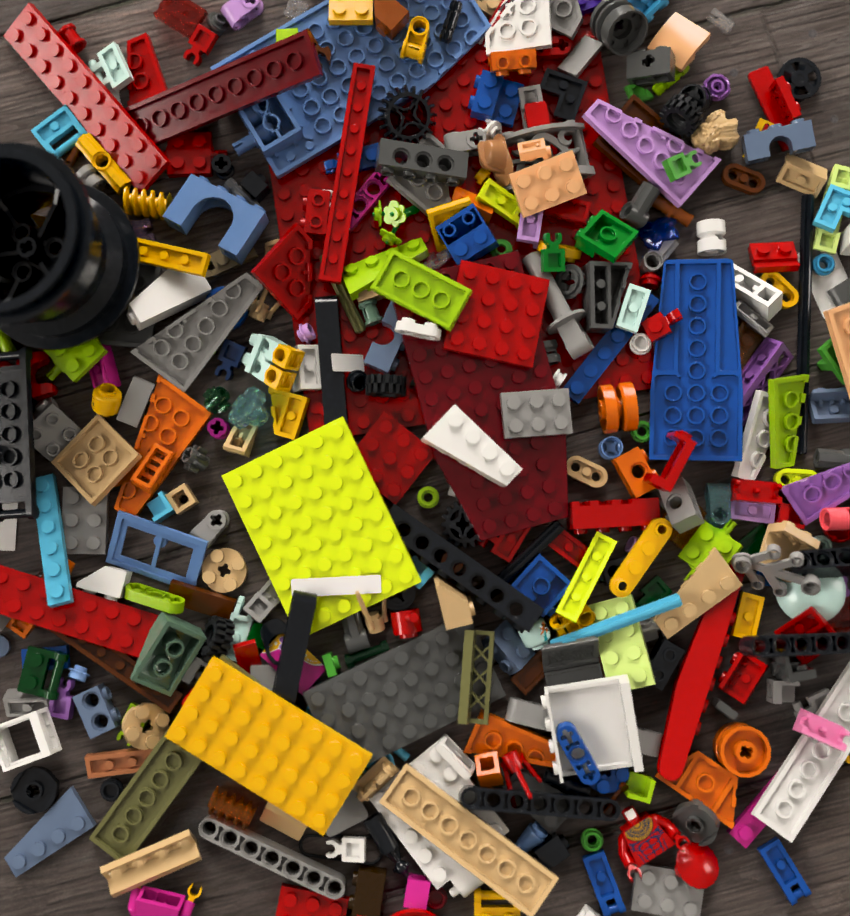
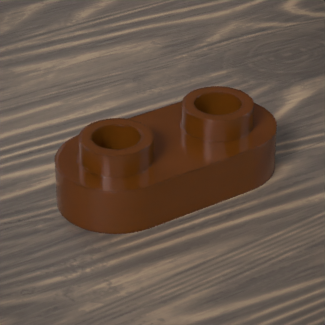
M736 163L727 165L721 173V180L724 185L748 195L759 194L766 184L765 178L761 173ZM729 174L734 175L735 179H730ZM749 182H753L755 188L750 187Z

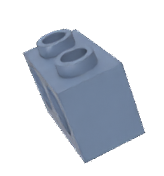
M104 683L72 697L90 739L121 725L120 711L117 707L114 708L111 701L112 693L107 686L105 687ZM92 693L98 696L99 702L97 705H94L90 700ZM100 715L107 717V726L100 723Z

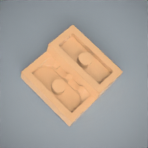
M675 12L652 39L647 50L655 49L658 46L671 47L675 54V69L682 72L695 59L696 52L710 39L711 33Z

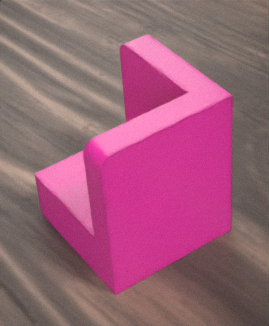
M408 872L403 907L427 909L431 881L426 875Z

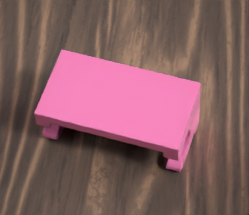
M800 708L792 728L794 731L844 752L847 745L843 743V738L850 736V732L845 730V727Z

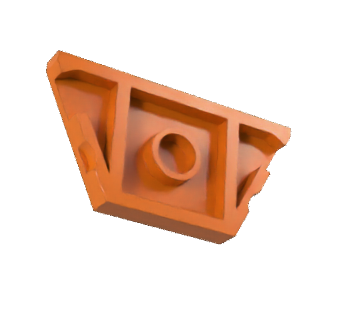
M698 750L688 755L683 773L677 780H666L658 772L655 774L656 778L688 800H701L704 805L716 814L720 822L733 829L736 790L738 786V777Z

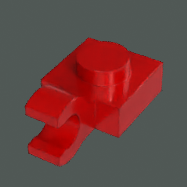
M677 308L665 317L660 311L641 322L651 342L654 343L672 333L669 326L681 321L683 317Z

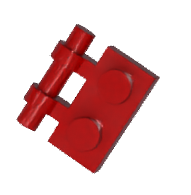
M531 527L503 534L499 537L485 539L483 542L478 541L477 544L484 548L487 542L491 541L494 545L490 552L510 563Z

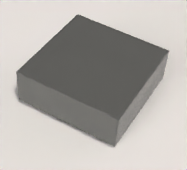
M714 697L710 702L712 707L727 718L735 720L738 716L735 710L720 699Z

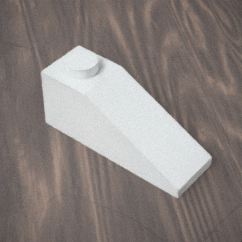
M734 264L736 299L738 301L739 299L769 322L782 309L783 292Z

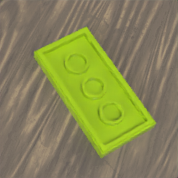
M394 249L391 250L370 287L371 291L449 332L453 329L473 293L471 289Z

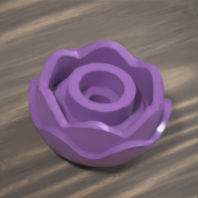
M712 74L704 81L703 86L707 87L712 93V101H721L730 93L729 80L722 74Z

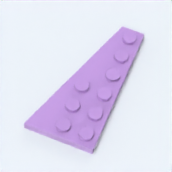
M597 99L582 116L595 131L653 186L657 187L677 208L682 206L722 160L716 156L711 157L705 154L704 150L695 149L685 144L683 140L655 126L650 127L642 123L643 120L637 117L632 118L624 114L621 109L600 99ZM696 150L697 153L692 156V159L695 163L701 161L702 164L692 170V173L670 182L661 162L681 152L686 155Z

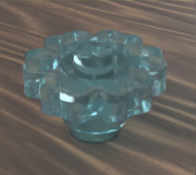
M255 386L247 388L244 394H240L232 404L233 409L228 414V421L238 429L246 428L249 423L253 426H263L269 418V412L263 406L266 401V394Z

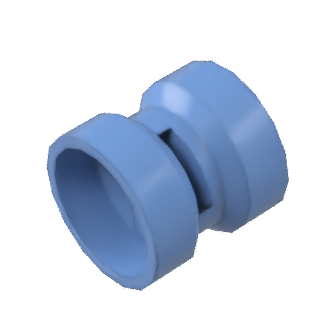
M608 436L598 444V453L600 457L606 460L618 457L623 451L622 441L615 436Z

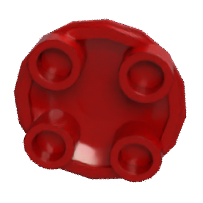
M691 842L690 846L689 843H685L681 846L685 852L680 850L677 852L675 873L689 886L701 890L713 885L718 877L719 865L717 857L707 845L698 846L699 843Z

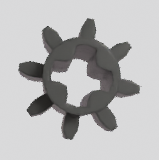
M194 445L193 448H186L181 457L182 462L185 463L183 468L196 474L198 471H204L210 462V458L206 455L208 450Z

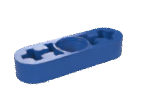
M571 722L560 723L556 728V737L582 783L586 785L595 784L600 778L599 768L578 730ZM563 730L570 732L572 743L569 744L568 738L563 735ZM575 748H581L584 750V755L581 758H574L571 752ZM585 763L588 769L593 772V775L590 777L588 774H585L583 766Z

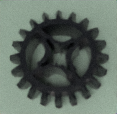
M407 85L402 86V93L398 87L394 88L395 96L390 91L387 92L386 95L389 101L384 98L381 99V103L386 107H378V111L384 113V115L377 117L378 121L384 120V124L380 125L379 129L386 128L388 130L383 136L386 138L391 134L392 140L398 139V141L409 143L413 141L415 144H419V138L426 140L427 137L424 132L432 134L433 131L428 126L436 125V122L431 121L430 117L437 116L435 112L430 113V109L434 108L435 105H427L426 103L431 99L430 96H426L423 99V90L415 94V86H412L408 92ZM400 98L412 99L411 104L406 108L394 104ZM418 104L423 112V123L416 115ZM410 110L409 117L412 121L408 120L404 123L405 116L401 112L407 113ZM391 111H393V114L398 119L396 129H394L390 120ZM408 125L419 129L411 136L401 134Z

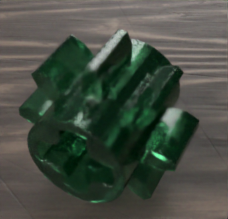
M213 386L212 389L208 388L203 394V397L206 398L204 400V407L213 414L226 412L231 406V403L228 402L230 394L223 387Z

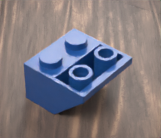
M474 203L435 227L457 265H460L461 260L476 261L500 246Z

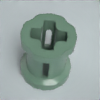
M370 299L358 305V308L362 310L366 327L382 322L383 317L380 316L376 306L378 303L377 299Z

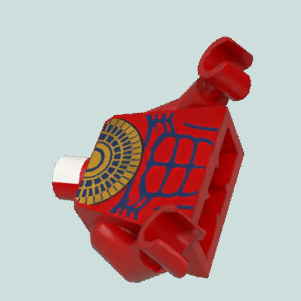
M633 805L626 807L621 812L627 822L620 827L621 834L618 836V854L625 869H628V879L631 883H633L631 877L633 872H637L640 879H642L639 867L675 845V843L682 852L685 851L680 847L681 841L686 840L691 846L690 840L686 836H681V832L671 820L657 813L649 814L647 811H644L638 815Z

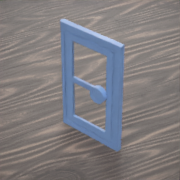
M119 510L105 562L169 585L172 579L196 586L209 541ZM128 526L155 535L153 542L156 547L151 565L121 555ZM168 540L193 549L186 577L156 567L160 548L165 547Z

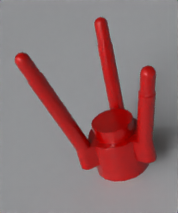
M515 749L501 756L503 762L500 765L504 772L507 789H513L508 771L510 770L511 773H516L528 798L532 799L533 796L520 771L523 768L522 763L539 783L542 782V779L526 760L523 752L519 753ZM513 796L510 800L511 805L516 807L515 796Z

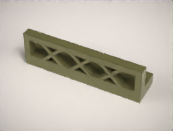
M465 629L458 724H489L495 631ZM477 635L490 636L489 646L483 651L476 644ZM481 656L488 663L487 669L482 674L475 668V661ZM487 673V678L485 680L483 676ZM479 679L486 686V692L480 697L473 691V684ZM472 696L476 699V701L473 702V703H472ZM483 697H485V704L481 701ZM476 703H479L484 709V719L471 718V708Z

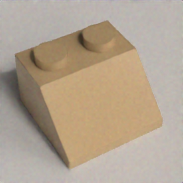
M434 574L433 578L446 630L473 624L472 616L476 615L471 596H466L465 592L457 588L454 583L438 574Z

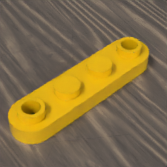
M653 519L641 534L609 581V589L617 597H627L636 587L672 534L673 528L667 519ZM660 525H663L665 528L662 534L658 532ZM621 582H625L626 587L623 590H619L618 585Z

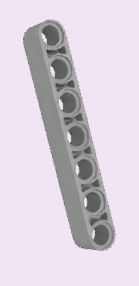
M509 697L505 715L506 721L546 731L544 718L549 717L547 709L543 710L541 703ZM637 727L641 754L658 757L663 734Z
M212 813L207 815L199 824L198 831L200 836L224 849L327 898L336 900L344 894L347 883L345 876L330 867L218 814ZM206 822H213L216 830L209 831L206 828ZM226 832H234L237 840H229ZM247 842H255L258 849L255 851L248 849ZM270 851L276 852L279 859L273 861L269 859L267 853ZM291 861L297 862L299 869H290L288 863ZM312 871L318 872L320 879L312 880L309 873ZM333 881L339 882L341 888L334 890L330 887V883Z

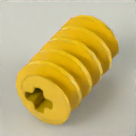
M125 186L123 191V208L127 215L134 213L135 216L143 215L145 218L151 215L153 219L160 217L161 220H165L163 214L172 202L171 193L168 194L166 199L162 191L158 197H156L155 190H151L150 195L147 196L146 189H142L140 195L138 188L135 187L132 193H130L129 186Z

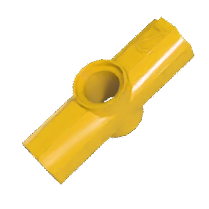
M90 133L80 136L75 144L76 147L118 195L122 194L125 186H129V189H131L132 181L97 140ZM108 161L105 167H100L102 162Z

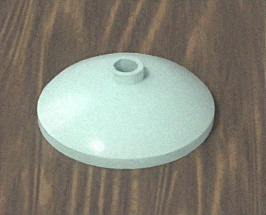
M843 577L819 578L821 581L820 592L815 595L803 593L800 584L784 582L787 585V594L784 597L776 596L777 602L783 612L791 619L812 606L828 621L836 616L844 605L846 585Z

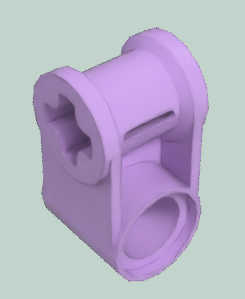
M230 0L222 6L221 13L233 30H239L259 16L264 10L262 0Z

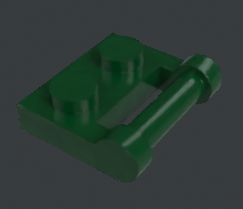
M33 645L28 646L17 691L44 697L49 700H58V688L64 664L68 662L69 654ZM52 658L56 660V662L54 665L49 689H44Z

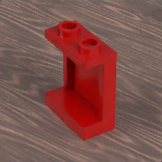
M682 430L669 432L666 435L667 438L676 442L677 445L661 475L646 473L642 480L643 482L663 492H671L697 443L691 440L692 435Z

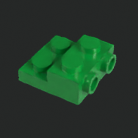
M601 209L596 216L592 215L589 218L584 229L580 228L574 237V240H576L574 247L592 258L598 254L614 264L637 238L639 231Z

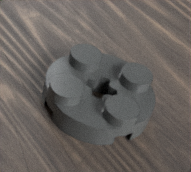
M693 799L691 802L687 801L679 804L672 816L673 824L681 832V836H686L690 842L699 843L698 846H706L716 839L720 820L701 800ZM692 821L698 822L699 825H700V827H699L697 824H696V825H692L691 822H692Z

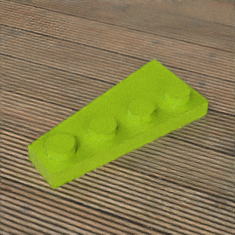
M422 238L410 240L405 244L389 248L387 251L345 266L342 278L352 301L359 298L358 293L365 289L368 292L371 291L370 287L392 249L417 262L429 257L428 249Z
M808 374L768 379L770 467L773 469L795 465L799 437L796 434L797 428L802 423L803 416H800L801 404L805 403L806 393L803 392L805 382L808 383L809 381Z

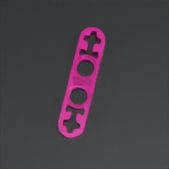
M374 171L357 191L355 202L363 201L366 204V208L363 211H356L353 208L354 216H352L350 233L391 187L386 182L389 176L383 179L385 184L383 185L380 181L383 175ZM372 184L380 187V191L376 195H371L367 191V188Z

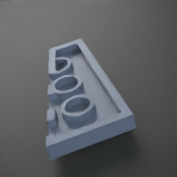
M71 786L4 857L15 877H18L97 825L74 786Z

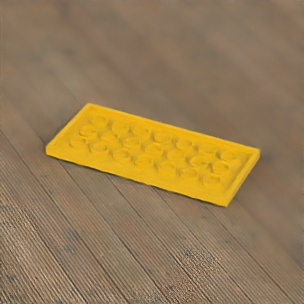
M215 656L209 661L164 736L322 836L326 833L373 755Z

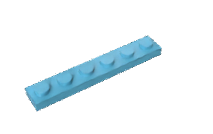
M52 473L36 478V502L40 512L36 521L47 602L50 608L74 602L56 476Z

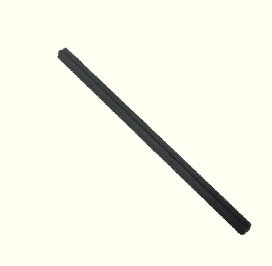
M804 194L801 198L796 375H809L812 223L814 217V195ZM809 381L808 383L805 382L803 393H806L805 403L801 404L800 416L803 417L796 434L799 437L797 455H805L807 453Z

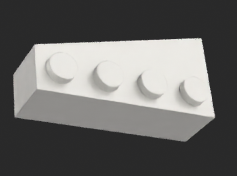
M455 404L420 440L501 487L507 486L522 470L507 453Z

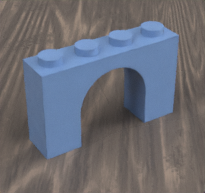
M191 173L163 214V218L168 226L187 235L204 211L214 207L230 210L233 213V221L218 247L224 256L242 265L269 223L265 209L257 204L254 206L249 204L240 195L234 196L221 185L215 186L211 184L204 176L200 175L197 177Z

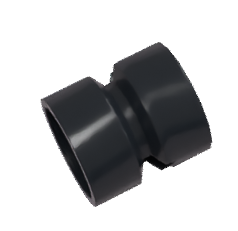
M689 84L683 87L679 93V96L685 94V98L688 96L692 97V102L696 100L698 102L696 106H701L702 108L700 112H706L712 104V93L703 85Z

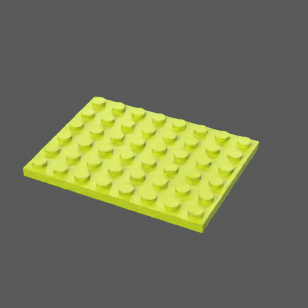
M343 416L222 475L287 616L292 599L291 579L380 575L381 593L360 594L366 608L422 582ZM356 595L317 596L310 634L361 611Z

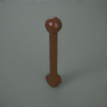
M626 782L619 784V789L612 796V800H616L622 792L628 790L629 786ZM607 803L603 807V813L609 809L611 803Z

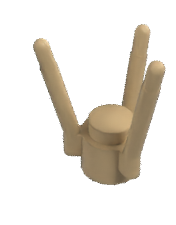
M265 287L260 300H257V296L248 309L250 311L248 316L262 323L266 319L271 320L273 313L280 306L277 301L268 310L269 305L264 303L268 293Z
M356 591L355 595L361 607V613L364 617L368 633L376 634L384 631L386 628L384 623L389 621L387 616V598L382 600V614H379V611L368 613L360 592Z

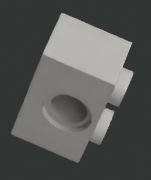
M683 477L677 479L671 492L659 490L661 495L659 497L660 505L667 512L665 519L671 523L672 528L679 534L705 523L692 487Z

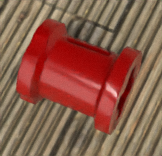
M68 23L59 29L58 33L76 53L81 52L86 47V40L79 36L74 24Z

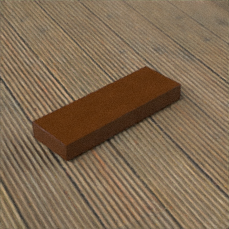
M172 579L168 590L169 593L185 599L184 608L230 619L237 602L235 598Z

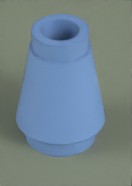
M535 821L533 824L529 823L514 844L527 853L545 842L548 833Z

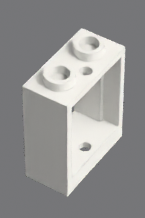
M48 706L0 724V766L3 772L62 750ZM30 719L40 752L19 759L8 727Z

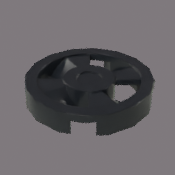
M806 58L790 59L783 64L777 74V78L784 76L786 82H789L792 88V95L797 102H802L814 96L821 85L822 77L819 68L814 62ZM791 64L797 65V71L794 70ZM814 71L816 79L808 81V74ZM805 88L808 94L798 95V90Z

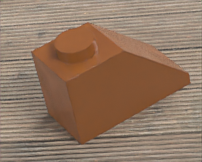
M374 0L376 30L383 37L387 36L393 40L409 23V11L397 0Z

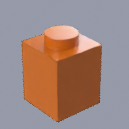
M497 751L474 755L480 786L493 787L504 785Z

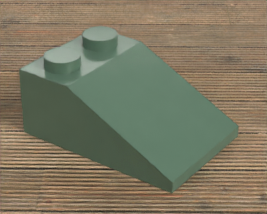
M161 611L148 633L130 679L171 697L207 639L202 629L170 613Z

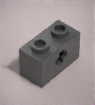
M658 46L652 50L638 49L628 54L626 79L629 84L644 86L675 81V54L671 47Z

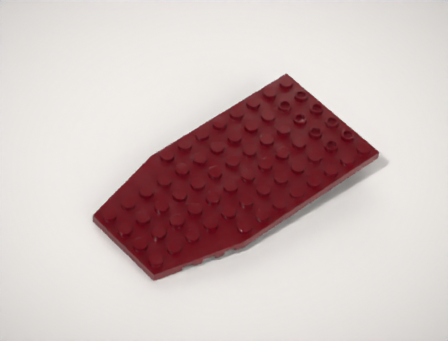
M518 251L472 261L524 274ZM460 265L435 271L456 281ZM392 302L397 321H401L402 318H411L417 324L424 325L425 322H430ZM438 326V329L442 330L439 341L401 334L427 433L455 404L522 468L507 486L501 487L431 446L434 459L440 466L445 479L451 486L459 504H461L479 540L489 539L568 517L566 435L515 439L503 438L500 393L556 389L541 332H539L533 368L531 369L443 350L446 330Z

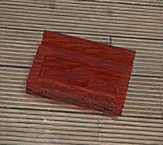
M162 0L158 10L153 15L159 21L190 39L198 23L202 24L208 13L190 0Z

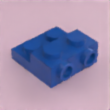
M482 70L481 76L476 75L473 88L477 89L476 95L470 96L468 109H471L470 117L482 121L486 119L496 120L502 126L513 128L519 106L518 88L524 87V84L506 80L503 77H496V73Z
M539 553L511 586L545 609L541 615L542 618L546 615L550 618L557 609L556 604L563 598L571 581Z

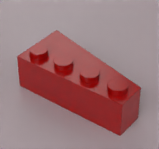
M659 497L627 500L616 499L602 502L599 500L579 503V501L569 502L568 530H574V534H587V529H596V532L607 533L610 532V528H618L619 532L632 531L634 526H641V530H645L653 519L660 518Z

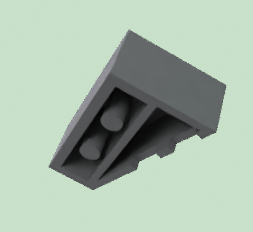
M589 261L582 267V272L586 275L584 277L586 284L582 287V309L586 312V316L583 318V329L586 333L605 334L613 329L621 304L622 293L626 287V280L633 262H615L613 264L607 261Z

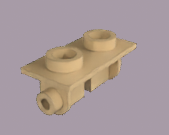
M385 756L380 758L357 780L352 788L358 793L357 799L362 803L364 801L368 802L400 770Z

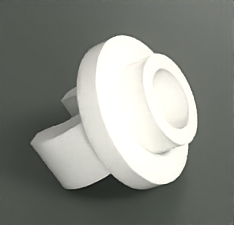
M486 119L487 127L485 129L478 128L485 133L486 140H492L497 134H502V125L496 120Z

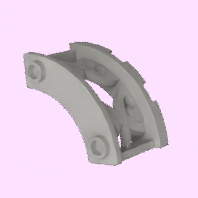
M567 120L561 123L544 124L516 132L508 131L502 133L505 137L507 148L527 140L544 138L545 142L553 145L560 151L557 155L573 150L582 179L584 180L595 175L594 166L589 164L582 131L585 128L584 123ZM570 135L572 136L571 140H566L564 137ZM573 141L574 148L568 149V147L571 145V142ZM512 150V155L519 157V151ZM520 158L512 160L513 166H517L516 171L541 162L537 159L531 162H520ZM511 183L503 187L508 192L514 193Z

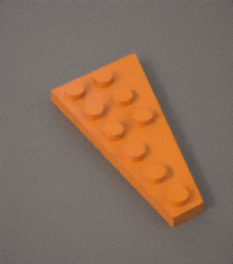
M159 374L134 449L142 458L126 474L114 506L116 511L121 510L136 516L141 513L181 459L184 450L192 444L213 415L212 412ZM154 443H157L172 451L175 455L151 495L134 486L130 479ZM157 452L154 455L163 461L166 458ZM154 461L150 462V464L154 465L155 467H160V465L155 463ZM147 469V470L145 471V472L149 473V474L152 475V476H154V474H155L154 472H152V471L149 470V469ZM142 477L141 479L147 484L150 482L148 479Z

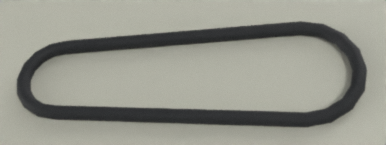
M306 834L299 841V850L304 856L342 862V858H328L324 855L305 852L302 848L304 839L307 837L342 838L343 836H358L372 839L371 835L336 834L329 837L327 834H324V836L321 834ZM380 853V856L378 857V859L375 860V861H373V862H364V863L347 862V863L367 865V866L375 865V864H377L378 862H380V860L383 858V855Z

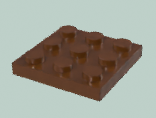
M635 94L621 108L624 114L632 118L637 117L643 120L642 123L650 127L655 126L669 133L670 129H664L663 125L665 123L660 122L661 117ZM601 135L598 136L592 144L638 185L641 186L643 181H648Z

